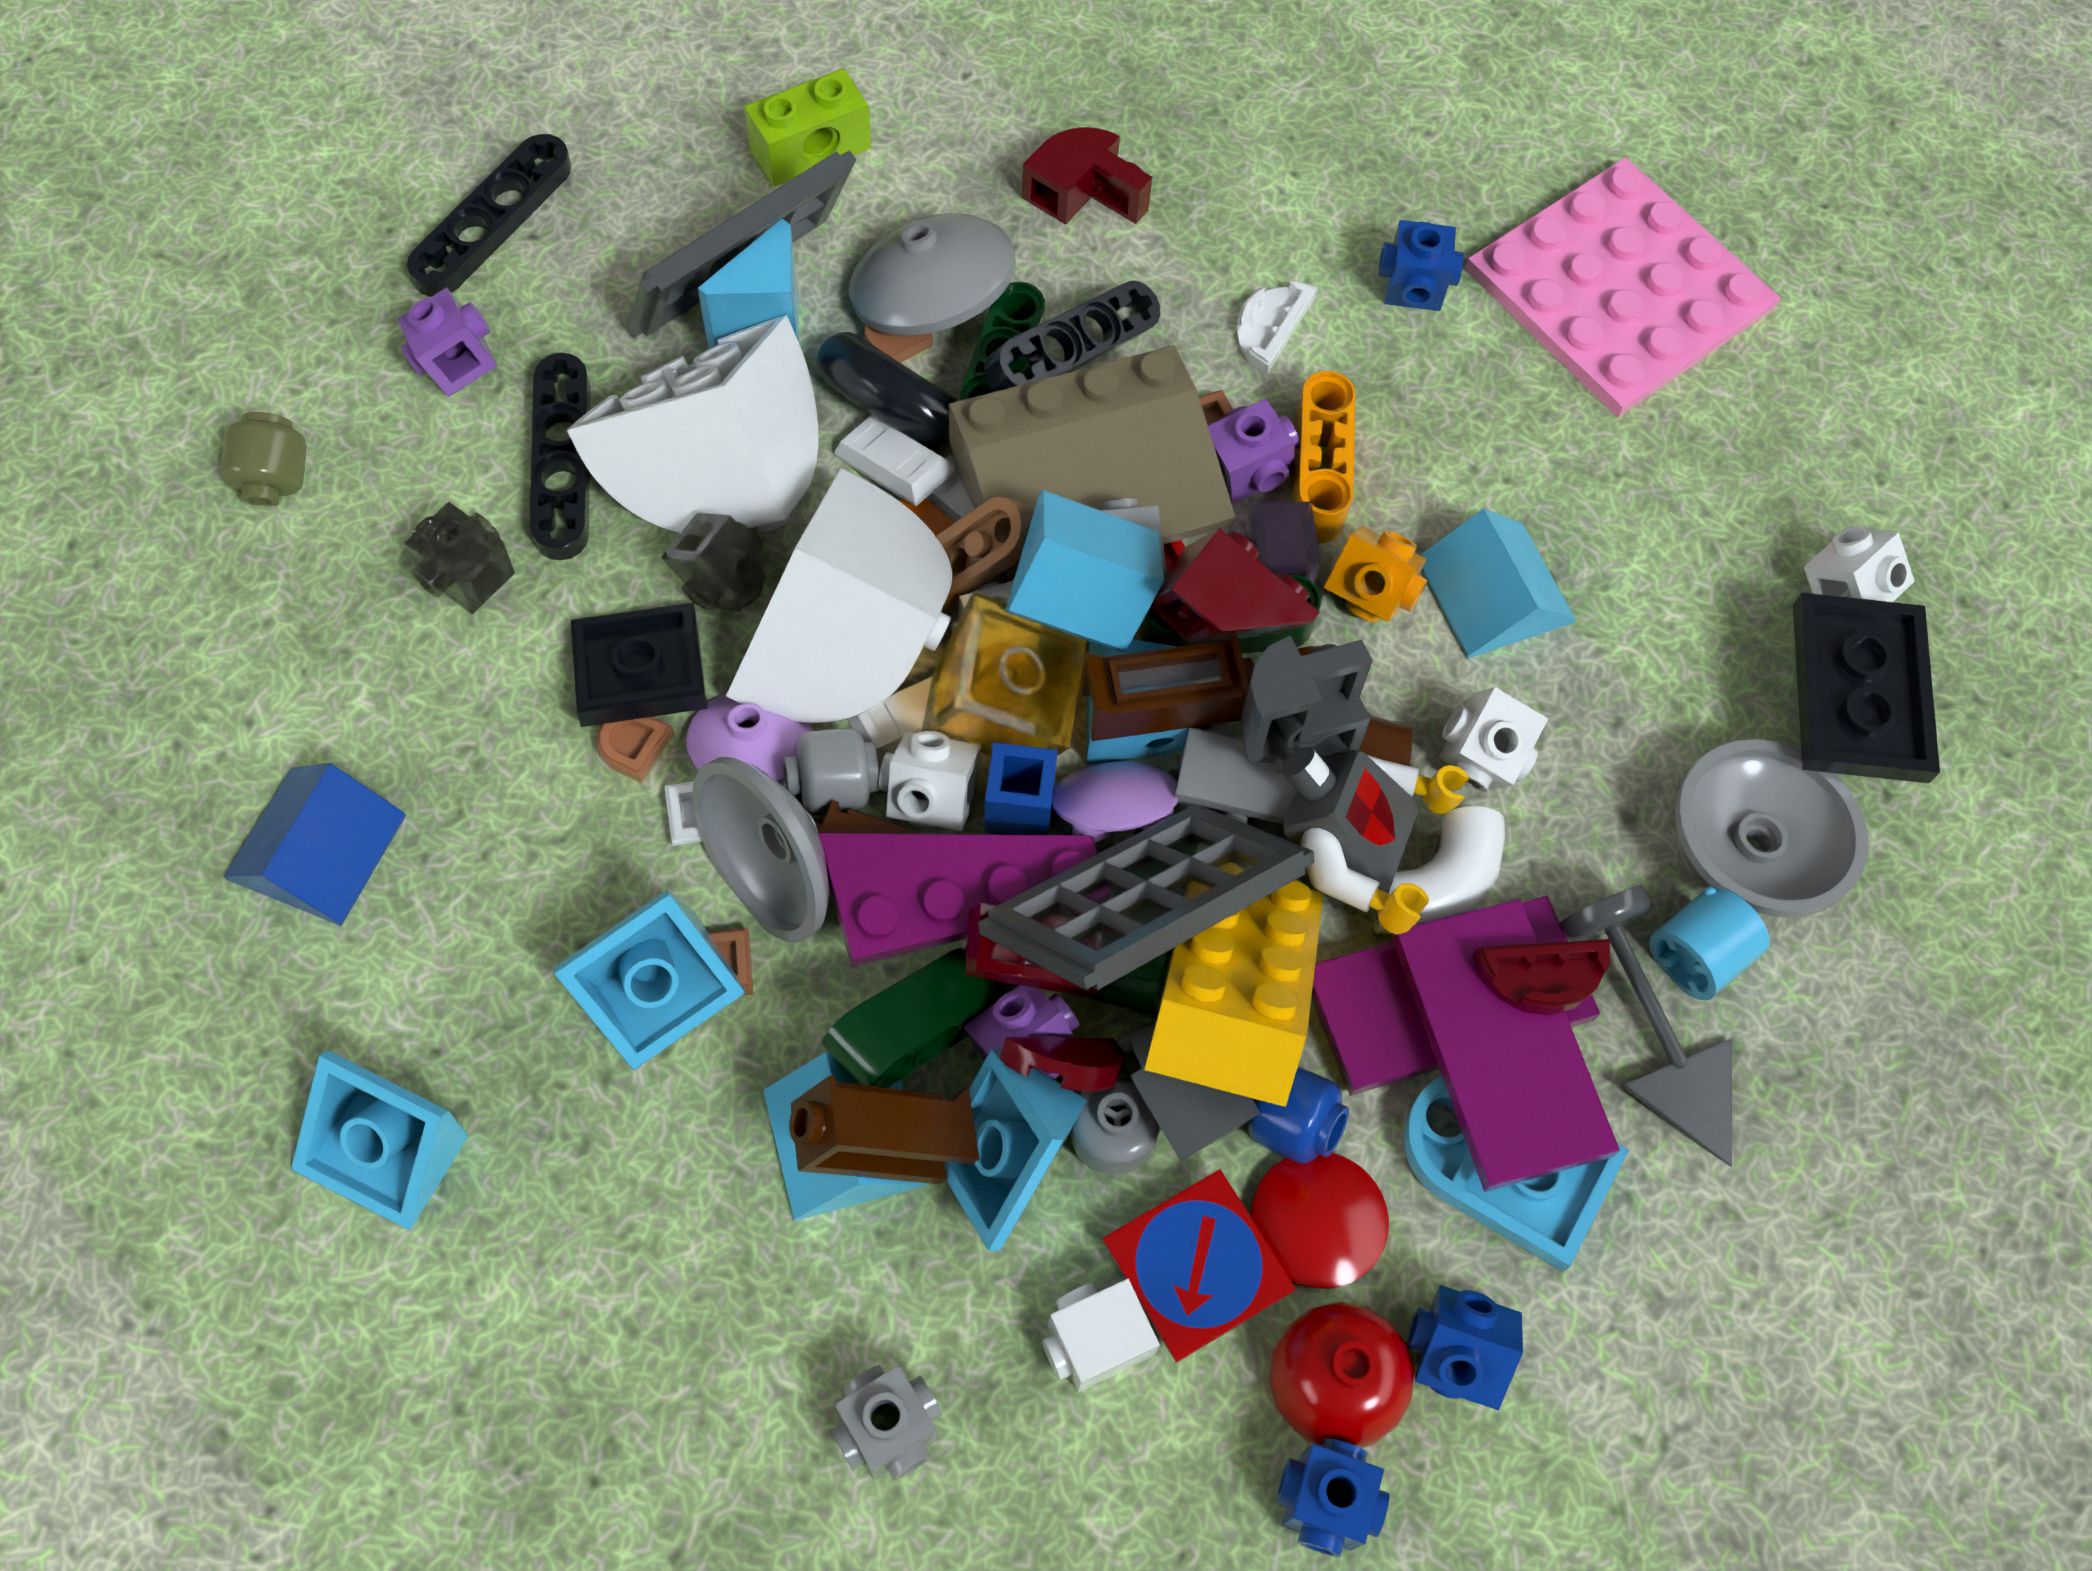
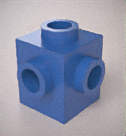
M1399 221L1393 243H1383L1379 260L1378 276L1387 277L1385 304L1433 311L1441 310L1448 286H1458L1462 273L1464 254L1463 252L1455 251L1456 227L1429 222Z
M1439 1285L1430 1310L1422 1307L1417 1309L1408 1335V1349L1417 1352L1415 1382L1429 1386L1436 1393L1452 1399L1463 1398L1499 1411L1523 1354L1522 1312L1496 1304L1491 1298L1477 1291H1458Z
M1326 1438L1323 1447L1312 1444L1300 1454L1299 1461L1291 1458L1287 1460L1280 1480L1276 1502L1286 1505L1281 1526L1300 1533L1297 1541L1298 1544L1325 1555L1341 1557L1343 1548L1352 1551L1365 1545L1368 1535L1379 1536L1387 1514L1390 1495L1388 1492L1379 1490L1384 1469L1366 1463L1367 1451L1344 1441ZM1330 1480L1349 1487L1351 1494L1347 1507L1340 1508L1329 1501L1326 1489Z

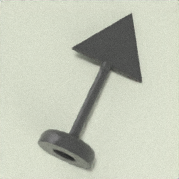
M1639 885L1626 889L1563 919L1560 924L1569 941L1592 940L1602 935H1607L1671 1063L1666 1067L1626 1083L1622 1087L1697 1145L1729 1166H1732V1038L1686 1057L1621 928L1644 915L1650 908V900L1644 887Z

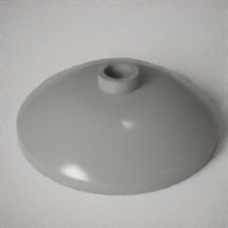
M944 213L917 218L884 234L865 251L850 277L848 286L850 301L856 315L863 323L883 333L913 336L942 331L975 317L991 306L1002 295L1014 275L1016 265L1015 253L1008 235L999 226L985 219L961 213Z
M1745 739L1732 741L1720 745L1703 755L1690 769L1680 785L1675 804V821L1679 840L1689 861L1710 886L1733 891L1742 897L1757 913L1787 918L1812 915L1836 904L1860 879L1868 856V833L1861 809L1851 791L1835 773L1802 770L1801 750L1770 740ZM1746 838L1759 842L1763 852L1752 847Z
M719 757L703 765L696 773L693 783V807L701 838L717 873L760 926L776 938L797 943L818 932L822 927L828 907L829 884L824 849L818 835L817 826L811 815L785 787L763 770L750 763L732 757Z

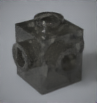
M451 502L445 504L434 516L423 519L414 529L412 536L404 542L415 565L411 573L416 581L434 597L439 598L443 593L472 615L515 574L504 542L501 540L495 527L482 515L473 512L468 516Z
M699 512L694 515L661 557L669 568L685 583L682 586L683 593L693 603L708 611L717 608L741 612L744 607L750 605L758 598L763 590V582L776 566L760 549L762 541L752 529L740 522H736L731 515Z

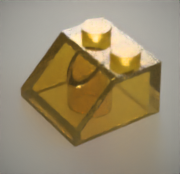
M975 592L970 596L932 675L922 731H935L946 735L952 740L981 745L980 753L989 756L992 755L993 742L1058 750L1057 756H1059L1070 747L1087 640L1006 613V603Z

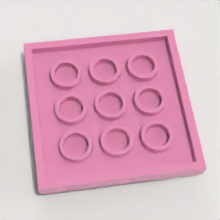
M1626 157L1468 258L1464 269L1617 417L1626 413L1769 314L1777 307L1781 300V297Z

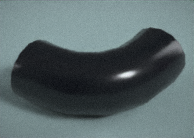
M839 332L829 337L821 345L817 356L818 371L821 378L841 395L886 425L898 430L930 450L938 447L949 435V404L958 402L957 398L901 364L860 335L851 332Z

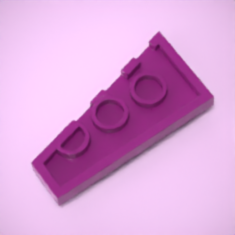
M818 833L825 853L828 884L851 967L968 939L969 913L971 908L980 903L998 906L1097 855L1092 836ZM1108 885L1085 897L1098 904H1102L1108 901L1111 895ZM1062 908L1049 916L1058 917L1070 914L1071 912Z

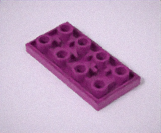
M1548 895L1522 903L1538 944L1568 942ZM1393 941L1315 964L1311 998L1350 1096L1439 1069ZM1593 995L1589 996L1575 1009L1565 1011L1571 1028L1592 1022L1601 1014Z
M1521 899L1415 925L1408 932L1393 935V944L1484 1192L1611 1158L1620 1151L1566 1012L1553 1015L1523 1012L1500 1000L1481 980L1472 957L1477 947L1538 944Z

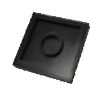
M694 603L571 620L576 707L581 727L708 709Z

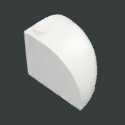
M787 315L765 321L718 339L719 345L699 354L693 360V364L689 366L682 355L640 377L642 385L625 393L620 400L617 395L609 396L567 429L587 469L604 490L618 503L650 523L674 532L689 535H723L757 527L759 532H767L781 527L791 519L790 513L810 486L818 456V418L813 387L801 347Z
M841 468L796 545L726 697L741 704L753 703L759 705L763 710L785 716L796 722L807 723L831 722L850 718L872 709L887 699L903 683L922 648L925 647L933 652L936 650L951 620V617L942 613L941 610L951 588L952 569L947 553L934 533L916 514L893 496Z

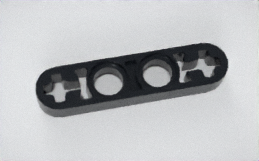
M538 134L526 139L411 252L408 257L407 268L415 288L421 294L432 297L446 287L451 293L457 290L550 197L571 173L572 165L565 142L551 134ZM552 156L554 157L555 161L553 163L547 162ZM539 158V159H541V160H544V161L540 162V163L536 166V164H535V160H536V159ZM532 176H533L535 182H532V181L530 180V178H531ZM507 191H518L524 194L523 198L513 205H501L495 202L499 195ZM482 227L488 230L485 237L475 242H465L459 239L460 234L467 228ZM447 246H449L452 250L449 253L446 249ZM445 265L446 270L442 273L433 270L426 274L425 269L429 266L438 269Z
M1135 280L1129 281L1009 339L986 358L984 373L988 384L996 392L1072 372L1139 337L1158 323L1160 304L1157 296L1144 283ZM1132 306L1135 314L1121 321L1117 312L1123 307ZM1085 316L1095 320L1101 327L1103 332L1102 342L1096 341L1087 332L1084 321ZM1046 336L1053 337L1061 344L1064 350V362L1057 361L1049 354L1045 345ZM1027 357L1031 367L1022 373L1013 374L1009 365H1013Z
M567 353L552 354L542 359L536 366L533 375L530 530L539 552L549 559L560 561L571 559L580 554L586 547L589 538L590 471L585 466L571 438L564 441H553L546 437L547 431L553 425L561 422L574 424L590 411L591 387L586 367L578 357ZM562 374L570 376V379L566 382V398L568 402L558 401L554 386L558 382L559 375ZM557 472H570L577 477L574 485L564 491H551L545 487L547 479ZM554 508L564 509V516L568 526V530L564 531L563 539L553 540L550 534L556 528Z

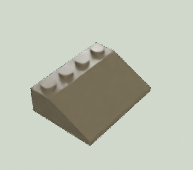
M1175 345L949 404L950 452L974 509L991 498L1004 497L1020 501L1034 512L1039 492L1042 490L1097 510H1102L1101 505L1105 502L1133 498L1138 500L1139 507L1158 505L1163 545L1235 524L1236 517L1197 389ZM1019 561L1002 572L1006 583L1014 581Z

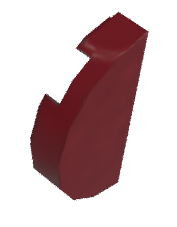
M1610 939L1477 947L1472 957L1481 980L1500 1000L1523 1012L1553 1015L1575 1009L1597 990L1603 975L1610 965Z
M1006 1037L1000 1060L1009 1068L1028 1077L1030 1069H1042L1063 1076L1060 1088L1096 1092L1108 1090L1115 1086L1118 1075L1124 1070L1127 1056L1126 1052L1122 1051L1114 1038Z

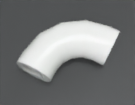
M1480 806L1461 807L1449 811L1440 819L1441 838L1438 852L1433 859L1417 869L1396 872L1389 891L1390 895L1400 884L1412 883L1422 888L1429 897V903L1419 914L1420 919L1415 925L1473 911L1499 877L1505 844L1504 816L1499 811ZM1374 909L1375 934L1393 936V933L1388 932L1379 921L1378 911Z

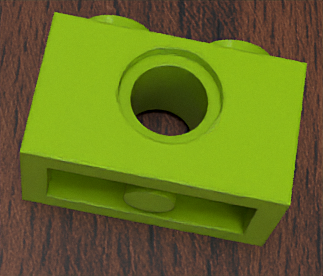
M845 68L744 106L749 149L773 187L792 180L836 151L841 156L850 150L854 156L871 149L869 105Z

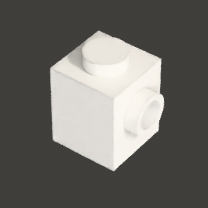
M1129 1279L1100 1292L1097 1291L1094 1283L1087 1284L1060 1297L1056 1301L1059 1311L1050 1314L1048 1328L1052 1336L1042 1340L1044 1351L1057 1379L1061 1381L1070 1376L1077 1392L1155 1356L1160 1346Z

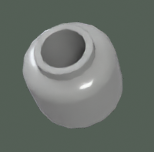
M854 728L803 733L796 743L795 756L783 758L786 789L792 795L800 794L804 809L812 815L827 814L832 800L839 802L840 812H847L848 809L853 811L860 810L867 804L870 793L879 791V767L873 741L864 742L860 733Z
M1117 1077L1113 1088L1096 1092L1083 1091L1080 1096L1088 1101L1070 1131L1071 1144L1078 1158L1091 1170L1105 1175H1125L1140 1168L1152 1155L1161 1128L1133 1080ZM1106 1118H1107L1108 1120L1112 1121V1122H1113V1125H1111V1124L1106 1120ZM1124 1120L1127 1124L1121 1126V1121Z

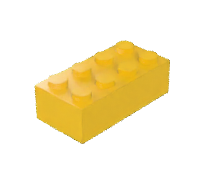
M1229 863L1218 867L1235 876L1243 872L1241 868ZM1193 880L1189 884L1186 898L1192 900L1212 888ZM1294 880L1174 947L1145 1070L1286 1107L1307 1038L1324 893L1310 890L1305 884Z

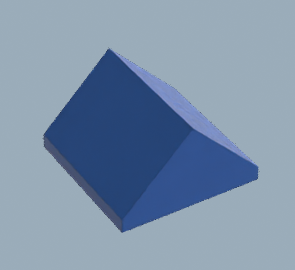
M331 763L292 767L225 873L224 878L342 926L406 814Z

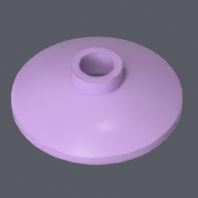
M727 692L707 702L708 709H701L695 714L688 728L686 743L690 761L697 772L703 765L716 758L732 757L760 768L779 784L785 781L783 758L795 756L798 738L803 733L813 731L811 723L796 722L785 716L763 710L759 705L753 703L741 704L726 697Z

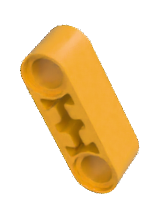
M1319 371L1312 374L1305 381L1295 417V430L1300 446L1295 449L1292 525L1300 537L1312 543H1327L1333 541L1341 534L1354 493L1356 393L1352 382L1346 376L1335 371ZM1318 444L1327 445L1325 462L1329 469H1320L1322 450ZM1315 506H1323L1329 510H1322Z

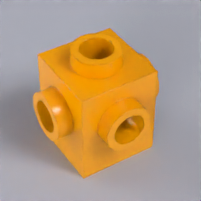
M1362 526L1351 533L1324 588L1346 599V608L1358 617L1371 622H1378L1380 618L1389 622L1398 614L1401 608L1411 612L1428 581L1419 576L1427 559L1415 553L1417 545L1405 536L1390 530H1384L1382 535ZM1378 572L1384 577L1385 581L1379 577Z

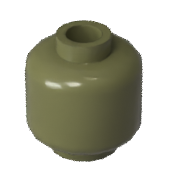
M263 412L245 413L242 416V421L232 423L224 432L220 476L227 486L241 492V501L252 505L277 506L279 504V496L295 494L303 486L307 450L305 438L301 433L293 429V423L288 418Z

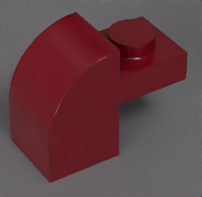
M1092 127L1072 128L1051 136L1023 163L1022 199L1065 225L1090 198L1137 224L1149 210L1153 177L1145 173L1136 164L1118 157L1120 136Z

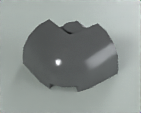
M1291 635L1268 646L1255 662L1241 716L1246 753L1251 764L1256 762L1273 763L1279 774L1282 773V766L1286 759L1304 747L1313 748L1321 759L1346 751H1359L1371 719L1360 699V695L1373 661L1362 639L1340 646L1325 644L1303 656L1300 655Z
M1156 1021L1129 1030L1118 1037L1117 1043L1124 1053L1130 1049L1134 1050L1142 1068L1130 1076L1179 1160L1182 1161L1241 1128L1246 1122L1261 1113L1252 1098L1146 1071L1145 1065Z

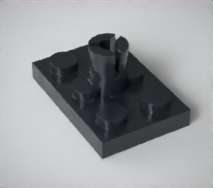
M1801 593L1793 604L1802 770L1930 783L1940 773L1925 606Z

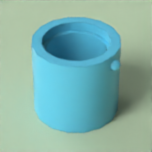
M1712 886L1707 887L1649 938V948L1654 961L1688 996L1698 1000L1712 999L1769 949L1770 944L1766 925L1758 913L1733 891Z

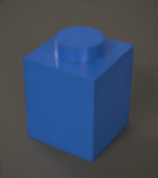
M993 742L985 798L984 833L1048 835L1058 750Z

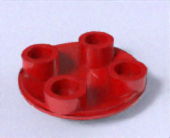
M1335 1153L1328 1157L1318 1155L1306 1164H1299L1288 1158L1281 1160L1262 1178L1252 1202V1220L1291 1282L1297 1286L1332 1289L1353 1283L1364 1276L1376 1264L1387 1242L1389 1216L1381 1190L1362 1167L1350 1159Z

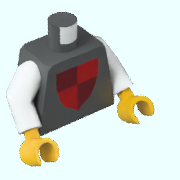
M1311 747L1297 750L1286 759L1281 770L1284 777L1296 790L1283 821V829L1290 842L1314 851L1315 863L1306 867L1311 884L1316 890L1324 893L1334 908L1350 905L1367 913L1371 907L1378 911L1379 921L1388 932L1393 934L1408 932L1420 919L1419 914L1428 905L1429 897L1422 888L1412 883L1400 884L1391 895L1389 891L1420 805L1413 798V794L1422 795L1424 804L1432 812L1446 814L1455 809L1465 799L1463 795L1450 791L1459 790L1468 781V774L1458 766L1447 765L1442 767L1432 778L1418 775L1419 768L1366 755L1358 750L1346 751L1322 759Z

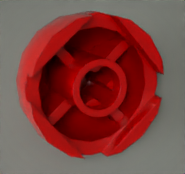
M1338 1302L1311 1308L1287 1326L1272 1351L1269 1383L1277 1410L1284 1420L1288 1421L1294 1431L1304 1436V1439L1323 1447L1324 1440L1330 1438L1344 1441L1360 1448L1373 1446L1398 1427L1412 1400L1415 1370L1407 1343L1389 1320L1366 1306Z

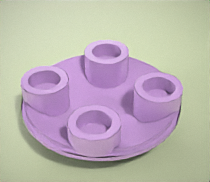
M1123 761L1095 764L1076 770L1061 779L1053 790L1052 807L1058 816L1072 824L1073 835L1092 836L1093 841L1098 842L1109 837L1111 832L1136 828L1146 830L1173 816V808L1178 802V798L1175 797L1177 781L1166 771L1144 763Z

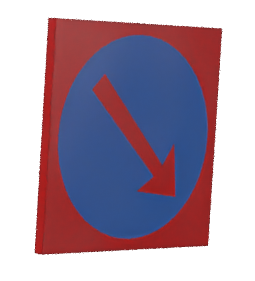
M1221 1169L1102 1238L1125 1279H1129L1141 1306L1175 1363L1180 1362L1296 1291L1295 1286Z

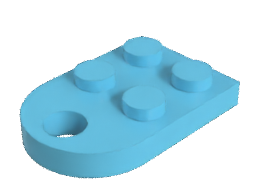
M1442 1076L1432 1081L1425 1087L1411 1106L1404 1126L1403 1140L1406 1157L1418 1180L1439 1199L1564 1272L1571 1266L1629 1150L1618 1144L1620 1151L1614 1157L1484 1192L1462 1130H1460L1457 1136L1443 1137L1436 1134L1427 1123L1426 1112L1431 1106L1443 1105L1454 1111Z

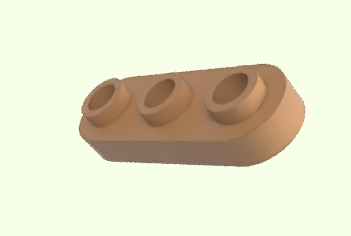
M1004 497L991 498L935 536L947 553L952 569L951 588L941 612L957 603L959 596L972 593L1020 561L1033 516L1032 510L1026 504ZM969 556V562H968V566H967V568H966V566H965V564H966V559H967V557Z

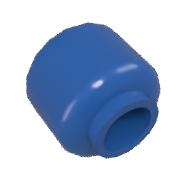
M1298 1066L1286 1107L1252 1098L1261 1114L1249 1121V1134L1258 1145L1296 1163L1306 1164L1318 1155L1328 1157L1332 1154L1346 1128L1349 1108L1342 1105V1093L1337 1084Z

